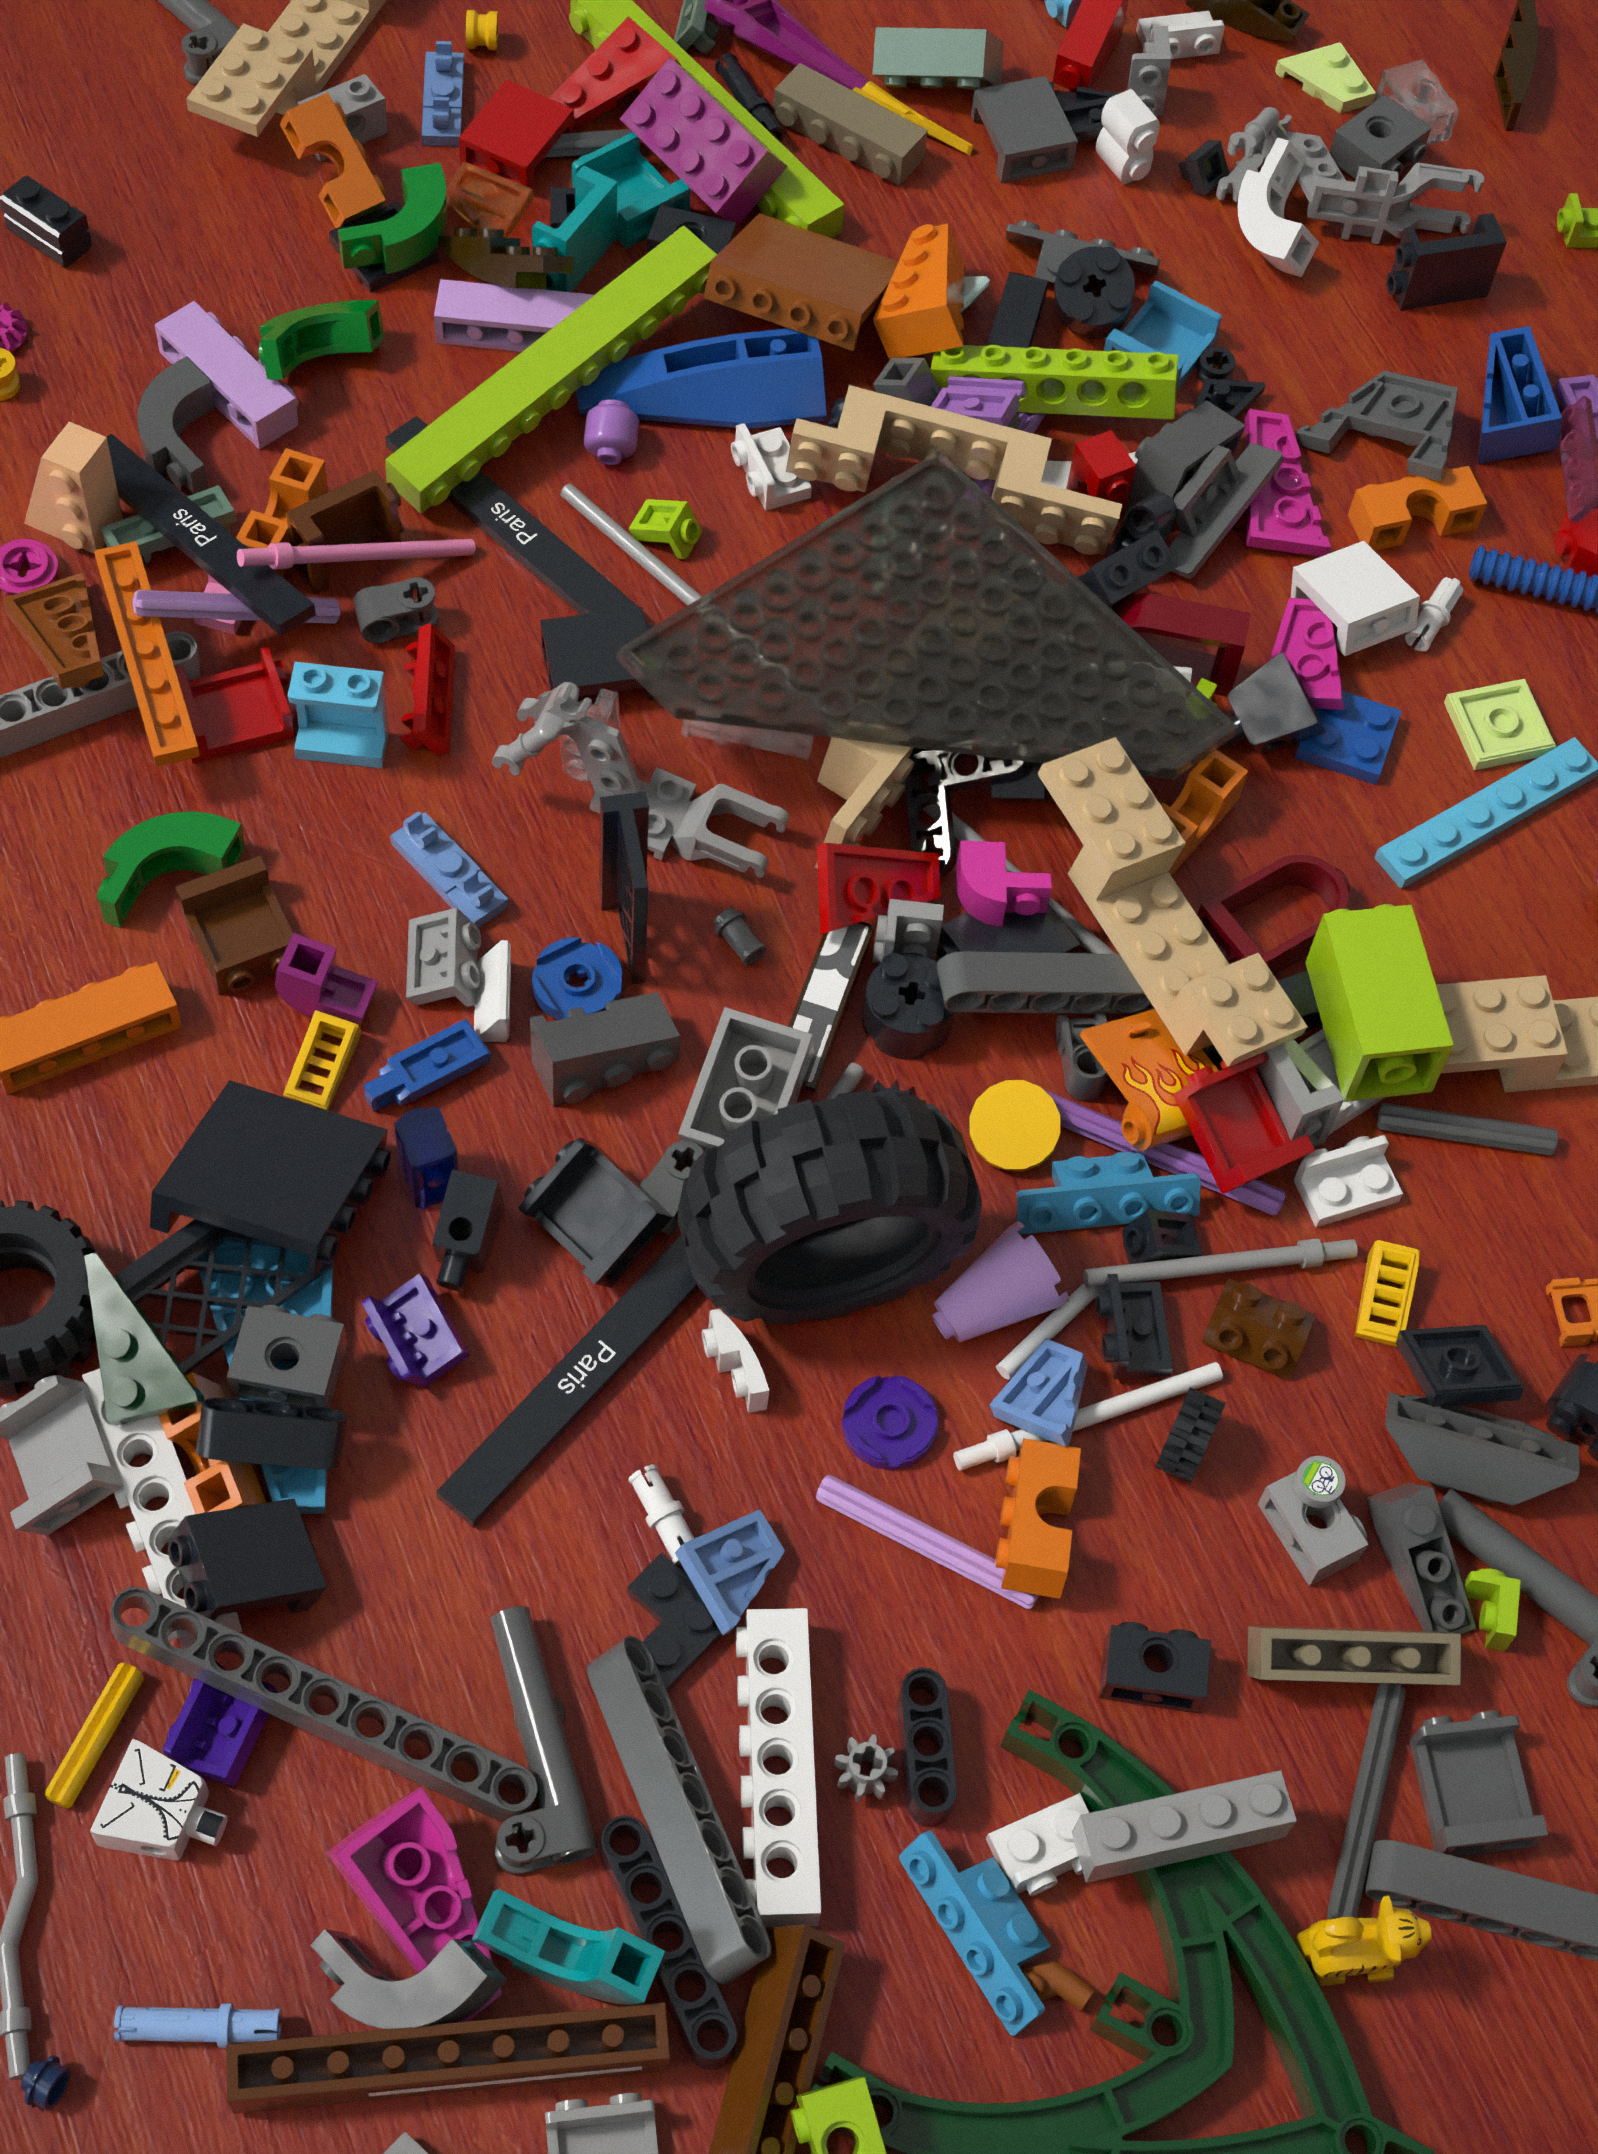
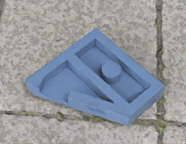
M1045 1339L989 1404L994 1417L1067 1447L1071 1442L1088 1367L1083 1353Z
M761 1509L682 1544L675 1554L724 1636L737 1625L741 1615L750 1601L757 1595L766 1577L774 1569L785 1550Z

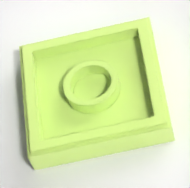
M1525 679L1450 693L1445 698V707L1474 771L1538 758L1556 748L1555 742Z

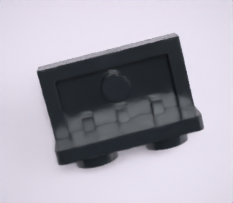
M1107 1274L1103 1289L1096 1292V1312L1098 1319H1105L1107 1334L1102 1336V1354L1104 1362L1112 1364L1113 1378L1130 1379L1170 1376L1173 1364L1160 1282L1119 1284L1118 1274Z

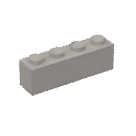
M1280 1770L1080 1815L1072 1835L1085 1882L1088 1883L1286 1837L1297 1820Z

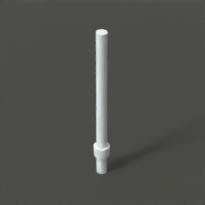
M1214 1362L1078 1409L1073 1432L1186 1393L1190 1387L1198 1389L1221 1381L1223 1379L1222 1370L1219 1364ZM1005 1429L988 1435L985 1442L954 1452L953 1457L958 1470L961 1471L990 1460L999 1463L1008 1460L1009 1456L1016 1457V1451L1020 1450L1023 1438L1042 1442L1048 1440L1023 1429L1011 1433Z

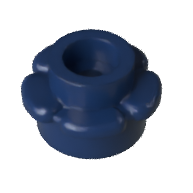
M52 2055L47 2061L43 2062L36 2060L26 2071L21 2082V2090L25 2092V2103L30 2107L40 2106L45 2110H51L66 2091L71 2071L59 2064L60 2058L58 2056Z

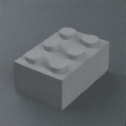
M724 1007L678 1133L679 1140H689L697 1143L703 1151L708 1148H716L724 1143V1135L751 1120L761 1121L778 1114L777 1109L796 1104L814 1054L813 1034Z

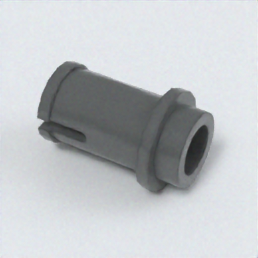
M728 908L715 918L713 925L716 927L715 934L718 938H724L745 966L751 965L766 953L767 948L759 941L745 922L746 915L744 912H737L735 908Z

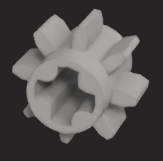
M874 1734L869 1738V1742L860 1744L853 1737L849 1738L847 1749L850 1755H836L834 1762L836 1768L845 1770V1773L838 1780V1789L849 1786L852 1791L856 1792L855 1799L858 1803L862 1800L863 1795L874 1793L879 1800L883 1799L885 1787L882 1781L896 1782L898 1775L896 1769L887 1767V1763L894 1756V1748L883 1750L876 1744L877 1739ZM862 1761L872 1763L870 1776L860 1774Z

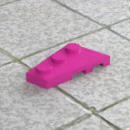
M1289 598L1270 660L1282 652L1293 664L1314 708L1344 710L1334 623L1311 599Z

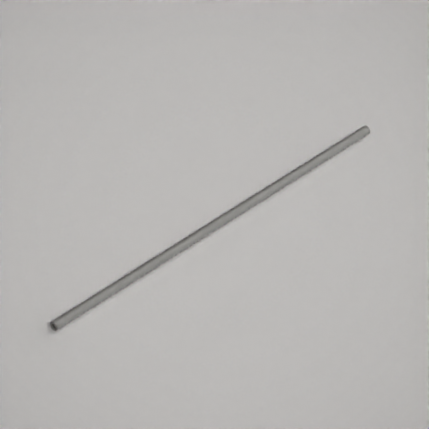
M569 483L563 487L560 496L831 731L834 732L844 720L843 717L574 485ZM931 804L923 809L935 821L939 820L941 816L940 806ZM952 812L954 836L958 841H985ZM1006 859V872H1021ZM1050 897L1049 905L1080 942V946L1084 950L1095 954H1116Z

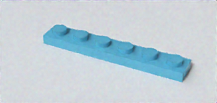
M1574 737L1378 848L1374 859L1398 887L1403 889L1598 776V762Z

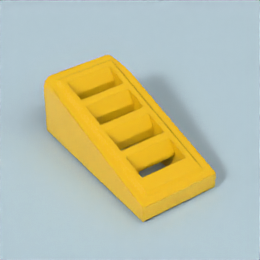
M315 1010L283 1096L328 1111L362 1031L359 1024ZM323 1033L342 1039L341 1045L337 1046L322 1041ZM316 1049L337 1056L335 1061L331 1062L313 1055ZM309 1064L330 1071L329 1077L325 1078L306 1072ZM302 1080L324 1087L322 1095L300 1089L299 1086Z
M1381 1240L1374 1242L1367 1258L1355 1337L1397 1347L1396 1339L1398 1333L1401 1330H1406L1418 1272L1420 1250ZM1377 1279L1401 1284L1400 1289L1379 1284ZM1378 1298L1398 1303L1396 1308L1373 1302V1299ZM1370 1315L1394 1320V1327L1369 1321Z

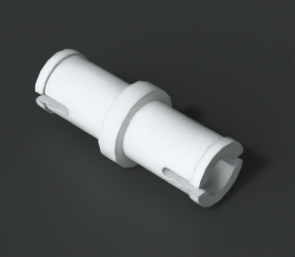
M651 1464L644 1467L646 1471L645 1477L651 1487L648 1486L640 1470L632 1474L628 1481L634 1487L648 1513L645 1520L649 1528L657 1530L672 1558V1562L679 1566L682 1564L675 1554L681 1546L679 1543L684 1544L695 1538L682 1516L685 1511L683 1505L679 1500L674 1501L658 1472L657 1465Z

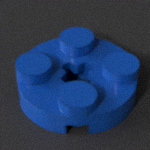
M564 938L547 946L537 958V965L532 975L533 995L539 1007L556 1020L569 1018L567 1015L568 1011L582 1007L585 1014L607 1010L605 1007L607 1002L621 999V964L613 951L604 944L596 941L595 946L590 943L581 942V938ZM575 974L578 978L586 976L588 980L585 982V986L576 988L568 985L570 983L569 976Z

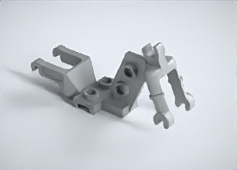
M1273 107L1264 108L1253 121L1247 123L1244 132H1236L1230 136L1227 148L1229 155L1234 156L1237 149H1242L1245 156L1240 162H1236L1235 168L1227 177L1219 180L1216 196L1219 200H1224L1226 194L1230 193L1233 195V200L1238 202L1240 187L1246 171H1259V167L1264 163L1277 138L1289 140L1306 158V162L1298 174L1297 181L1309 200L1307 217L1343 223L1341 239L1349 240L1350 234L1371 237V243L1379 244L1383 229L1397 238H1402L1404 229L1413 227L1414 230L1424 229L1451 233L1453 227L1458 226L1460 232L1465 234L1471 222V218L1465 212L1418 206L1411 203L1410 200L1429 188L1464 192L1467 185H1472L1474 192L1479 193L1485 180L1482 173L1472 169L1465 170L1416 163L1398 186V172L1359 166L1355 182L1346 181L1321 137L1288 131L1292 116L1287 114L1283 120H1279V112Z
M564 682L551 691L543 692L538 699L526 698L523 700L517 711V717L520 721H525L530 716L535 720V725L525 734L520 733L518 738L511 744L498 747L492 759V764L495 768L500 769L503 764H507L510 767V773L517 776L525 765L526 759L537 756L545 746L559 736L568 735L577 745L595 791L590 803V810L600 814V797L646 791L649 804L648 849L655 852L653 858L662 861L669 844H671L685 860L710 858L740 872H745L749 867L755 869L754 873L757 877L762 878L769 866V860L765 855L713 834L707 829L706 823L710 816L730 813L761 827H766L769 822H773L777 825V831L783 833L790 821L789 813L786 810L725 784H718L694 801H691L697 784L657 767L649 784L638 780L621 732L585 716L592 700L586 697L583 701H577L579 698V688L571 682Z

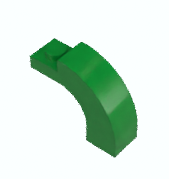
M440 163L401 169L405 206L395 216L381 222L338 229L340 258L344 269L383 263L386 273L390 274L415 265L437 247L438 237L444 235L448 218L446 181Z
M379 300L325 303L276 316L259 326L261 342L258 354L260 363L265 366L267 380H283L300 363L315 357L335 353L373 352L385 340Z
M189 811L156 816L125 832L109 847L103 856L108 877L100 884L97 901L100 904L104 922L121 928L144 888L163 874L187 870L208 875L237 864L246 848L242 824L215 814Z

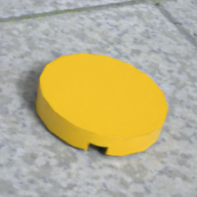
M1005 1080L990 1086L976 1099L970 1114V1138L974 1148L981 1158L997 1169L1025 1172L1042 1165L1054 1153L1060 1137V1114L1053 1098L1040 1086L1025 1080Z

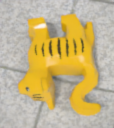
M1388 1895L1381 1900L1378 1918L1340 1917L1321 1920L1312 1924L1308 1929L1300 1932L1292 1939L1305 1961L1312 1963L1315 1977L1319 1985L1323 1987L1345 1983V1976L1366 1973L1369 1983L1392 1980L1394 1978L1393 1968L1400 1966L1404 1959L1417 1957L1420 1951L1431 1941L1432 1931L1429 1921L1417 1917L1409 1909L1393 1907Z

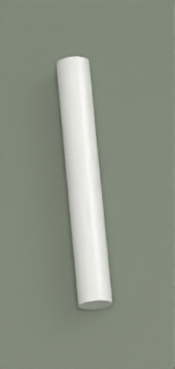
M1083 1283L1069 1296V1302L1056 1308L996 1365L1000 1375L1010 1380L1045 1339H1053L1096 1297L1097 1290H1102L1103 1286L1086 1288Z

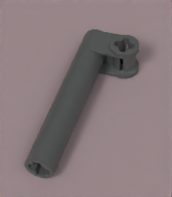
M157 0L192 31L182 39V50L187 56V62L183 67L184 77L187 81L198 84L207 72V67L208 69L211 67L239 30V27L207 0Z
M1451 1488L1438 1504L1447 1534L1491 1569L1504 1572L1506 1577L1520 1579V1592L1590 1646L1569 1673L1567 1689L1570 1696L1580 1705L1590 1708L1598 1707V1679L1594 1677L1598 1678V1597Z
M526 1606L502 1610L493 1615L490 1620L528 1768L537 1782L536 1799L539 1810L514 1815L506 1819L499 1828L494 1855L498 1866L503 1871L512 1875H524L555 1865H568L585 1860L597 1854L599 1849L530 1610ZM519 1837L522 1844H528L527 1852L519 1853L516 1846H510L511 1838Z

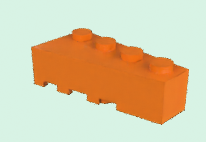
M948 223L938 226L926 224L912 231L874 315L873 323L889 360L891 358H906L963 346L961 329H964V320L961 315V309L964 308V299L961 290L964 289V262Z

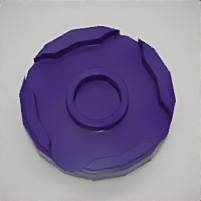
M893 1375V1378L876 1376L867 1379L854 1388L844 1405L841 1428L847 1446L858 1459L874 1468L897 1470L911 1467L927 1455L937 1435V1410L934 1400L927 1391L909 1378Z

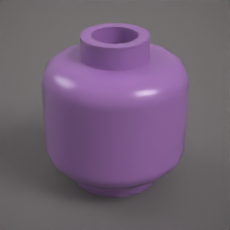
M603 400L599 402L598 406L590 409L586 416L584 446L586 450L596 456L598 462L606 465L619 464L621 459L632 456L637 448L639 419L636 413L630 409L628 404L619 400Z

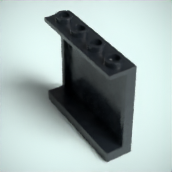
M229 1080L153 1189L150 1228L168 1234L180 1215L187 1216L309 1255L307 1278L314 1280L323 1264H331L334 1260L341 1234L348 1235L352 1230L359 1204L367 1205L373 1191L376 1176L383 1177L388 1169L391 1159V1150L385 1149L388 1129Z

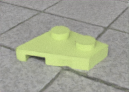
M1341 42L1277 61L1275 72L1278 76L1284 78L1290 74L1303 82L1302 90L1312 97L1323 100L1327 106L1339 113L1373 104L1376 92Z

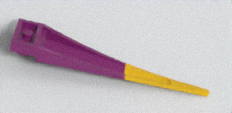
M706 0L704 10L716 15L715 19L719 23L735 26L733 33L745 44L793 68L801 63L928 130L927 135L969 156L971 155L974 147L971 143L917 113L871 82L816 38L777 0Z

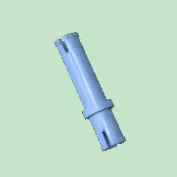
M221 2003L219 2008L125 2007L124 2005H118L115 2013L114 2027L119 2028V2030L114 2031V2039L116 2042H217L218 2048H226V2045L232 2043L280 2040L282 2023L278 2021L282 2019L281 2008H275L274 2010L234 2009L233 2003Z

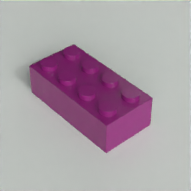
M670 57L620 118L716 214L727 221L736 222V227L740 225L788 167L696 77Z

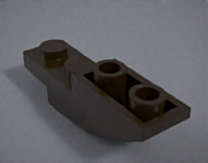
M1187 0L1186 5L1198 12L1209 11L1213 20H1222L1224 25L1233 29L1274 40L1292 41L1310 15V13L1290 0Z
M454 228V236L438 237V245L456 264L471 275L498 286L546 289V273L573 274L574 257L557 256V248L533 247V255H530V247H520V238H504L503 229H480V237H478V229Z

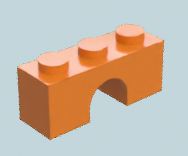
M327 92L287 110L280 122V126L299 160L312 154H321L330 158L336 165L338 177L326 182L318 196L335 228H338L381 209L386 199L385 189L380 178L375 174L372 175L365 162L366 154L362 144L358 139L352 138L346 127L347 119L342 107L338 103H334Z
M286 448L269 477L270 496L265 513L251 510L236 538L248 549L268 548L270 543H290L286 512L328 492L325 460ZM287 569L274 570L283 577Z
M1465 466L1456 469L1446 468L1442 482L1421 476H1407L1398 481L1378 485L1369 484L1356 489L1348 517L1360 542L1365 541L1376 551L1403 545L1412 521V515L1430 520L1436 527L1440 537L1476 530L1479 527L1488 503L1470 467Z
M1215 748L1188 774L1185 786L1171 807L1165 803L1161 804L1186 842L1169 870L1171 876L1240 798L1248 770Z
M193 1372L186 1376L193 1387L201 1391L204 1400L209 1398H226L221 1385ZM202 1404L158 1415L167 1439L183 1448L195 1468L197 1475L184 1482L195 1514L267 1503L251 1463L213 1460L196 1453Z
M1023 1438L1019 1456H1009L1005 1485L1013 1486L1012 1497H1004L1000 1518V1526L1009 1527L1007 1539L999 1538L995 1558V1567L1003 1569L1001 1589L1061 1598L1069 1568L1072 1530L1053 1527L1044 1522L1039 1515L1043 1513H1057L1069 1516L1077 1490L1081 1448L1064 1447L1059 1444Z

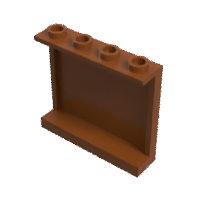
M759 213L711 260L703 298L854 351L860 326L880 304L898 261Z

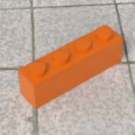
M157 961L145 966H133L123 974L103 982L86 984L79 991L58 999H46L34 1008L16 1015L1 1016L0 1080L6 1094H11L182 1028L176 1001Z

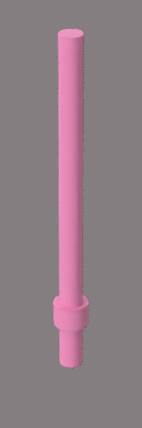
M473 539L292 547L288 542L270 543L268 548L239 549L237 551V562L240 567L269 565L273 570L290 569L293 564L473 556L476 546Z

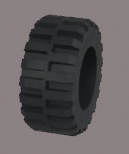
M17 1200L14 1207H5L4 1202L0 1201V1272L17 1268L37 1270L55 1280V1287L47 1304L33 1317L16 1325L0 1327V1389L3 1395H18L19 1387L29 1385L34 1390L37 1382L49 1376L60 1375L67 1377L73 1373L70 1366L71 1363L75 1360L84 1363L93 1352L89 1340L96 1341L84 1255L95 1253V1249L89 1238L82 1235L80 1226L71 1218L61 1220L59 1211L47 1205L41 1206L40 1210L37 1211L34 1209L31 1201Z

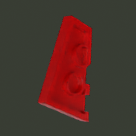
M628 16L549 98L574 109V126L579 128L617 106L618 99L635 89L641 92L669 57L678 64L680 62Z
M824 843L817 846L820 935L876 918L878 915H886L889 899L924 903L941 897L939 854L836 843Z

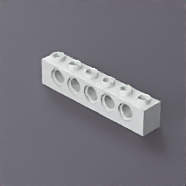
M100 1369L83 1374V1380L89 1389L123 1483V1487L114 1492L120 1509L130 1505L135 1521L126 1524L136 1552L146 1549L151 1565L142 1568L149 1590L158 1595L162 1593L164 1598L187 1608L184 1599L177 1597L179 1590L184 1587L178 1568L172 1565L169 1555L160 1552L162 1547L169 1542L170 1536L183 1518L195 1514L184 1482L187 1480L173 1443L167 1439L158 1415L117 1426L109 1424L107 1422ZM147 1454L152 1456V1459L142 1467H132L129 1465L130 1461L137 1455ZM164 1497L168 1499L167 1504L159 1510L150 1511L144 1508L147 1502L153 1498ZM237 1612L222 1614L215 1620V1622L238 1633L242 1632ZM176 1630L167 1637L169 1642L178 1638L182 1649L190 1647L196 1641L193 1634L186 1630Z
M807 1608L747 1609L745 1627H736V1657H746V1676L737 1677L738 1707H747L748 1725H739L740 1757H749L750 1776H741V1807H751L752 1827H743L742 1829L743 1859H753V1879H745L764 1927L801 1924L818 1926L821 1915L808 1611ZM766 1658H777L784 1663L786 1669L779 1674H769L760 1667L759 1663ZM768 1707H779L786 1712L788 1719L780 1724H772L762 1717L761 1712ZM778 1756L788 1762L790 1769L784 1774H772L765 1769L763 1762L769 1757ZM772 1807H782L789 1811L793 1820L787 1825L776 1826L766 1819L764 1813ZM784 1858L793 1865L795 1872L787 1878H777L768 1871L766 1865L772 1859Z

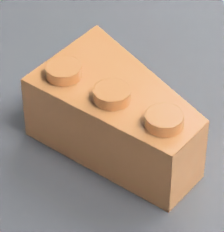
M69 421L41 457L24 524L57 537L72 548H82L94 553V550L102 549L105 545L100 528L123 520L107 437Z

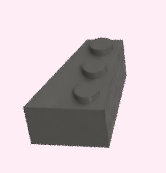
M1206 400L1193 410L1187 409L1180 419L1174 423L1168 422L1165 424L1160 432L1152 438L1146 437L1140 443L1135 453V458L1138 461L1125 512L1127 513L1131 507L1155 492L1165 493L1174 500L1176 494L1183 489L1197 471L1200 463L1209 456L1216 445L1230 449L1233 456L1246 425ZM1148 512L1150 518L1154 521V518H1153L1152 515Z
M658 992L610 1001L605 1005L607 1010L585 1014L582 1007L570 1009L567 1013L569 1018L546 1022L543 1015L530 1017L531 1062L553 1107L565 1102H579L585 1099L591 1092L606 1086L617 1087L623 1085L634 1075L650 1069L653 1071L664 1069L679 1058L680 1034Z

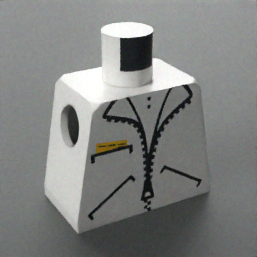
M132 1739L90 1829V1833L96 1845L103 1848L175 1861L182 1857L190 1837L216 1846L224 1833L228 1816L204 1807L208 1799L209 1790L203 1778L144 1743Z

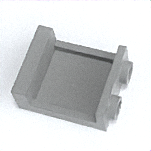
M1283 1044L1265 1051L1264 1053L1268 1061L1257 1066L1256 1070L1291 1141L1307 1134L1313 1147L1325 1143L1344 1101L1336 1085L1310 1093Z
M625 2093L610 2097L609 2105L588 2107V2101L585 2099H573L556 2103V2111L545 2113L548 2154H658L654 2100L642 2101V2094Z

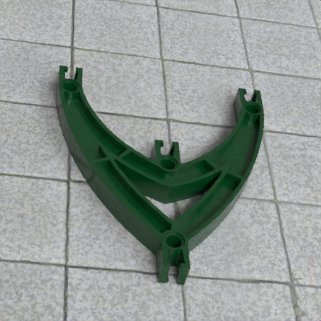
M1030 1689L1022 1701L1018 1714L1011 1721L1000 1745L1006 1751L1059 1780L1074 1795L1080 1793L1091 1813L1176 1794L1141 1761L1103 1731ZM1028 1717L1051 1732L1052 1736L1049 1741H1044L1020 1730L1019 1726ZM1062 1741L1075 1742L1080 1746L1083 1756L1080 1758L1065 1756L1059 1748V1743ZM1230 1851L1132 1872L1141 1888L1157 1929L1167 1968L1171 2000L1120 1972L1112 1983L1104 1999L1106 2002H1104L1089 2030L1144 2061L1135 2068L1112 2079L1076 2092L1015 2103H967L930 2098L905 2092L886 2084L834 2052L830 2053L818 2079L827 2084L831 2076L839 2082L858 2076L865 2077L872 2103L882 2105L890 2117V2123L883 2128H879L886 2154H1351L1345 2146L1344 2138L1346 2133L1359 2135L1366 2144L1367 2154L1434 2153L1430 2148L1372 2115L1346 2042L1307 1962L1258 1886ZM1230 1961L1269 2030L1289 2076L1304 2119L1225 2136L1188 2140L1127 2141L1150 2130L1190 2105L1218 2082L1232 2067L1234 2003ZM1116 1997L1144 2016V2021L1139 2028L1109 2015ZM1157 2023L1169 2026L1175 2034V2045L1166 2047L1156 2042L1152 2036L1151 2026ZM814 2083L810 2091L823 2087ZM839 2127L834 2129L854 2141L853 2135L847 2128Z

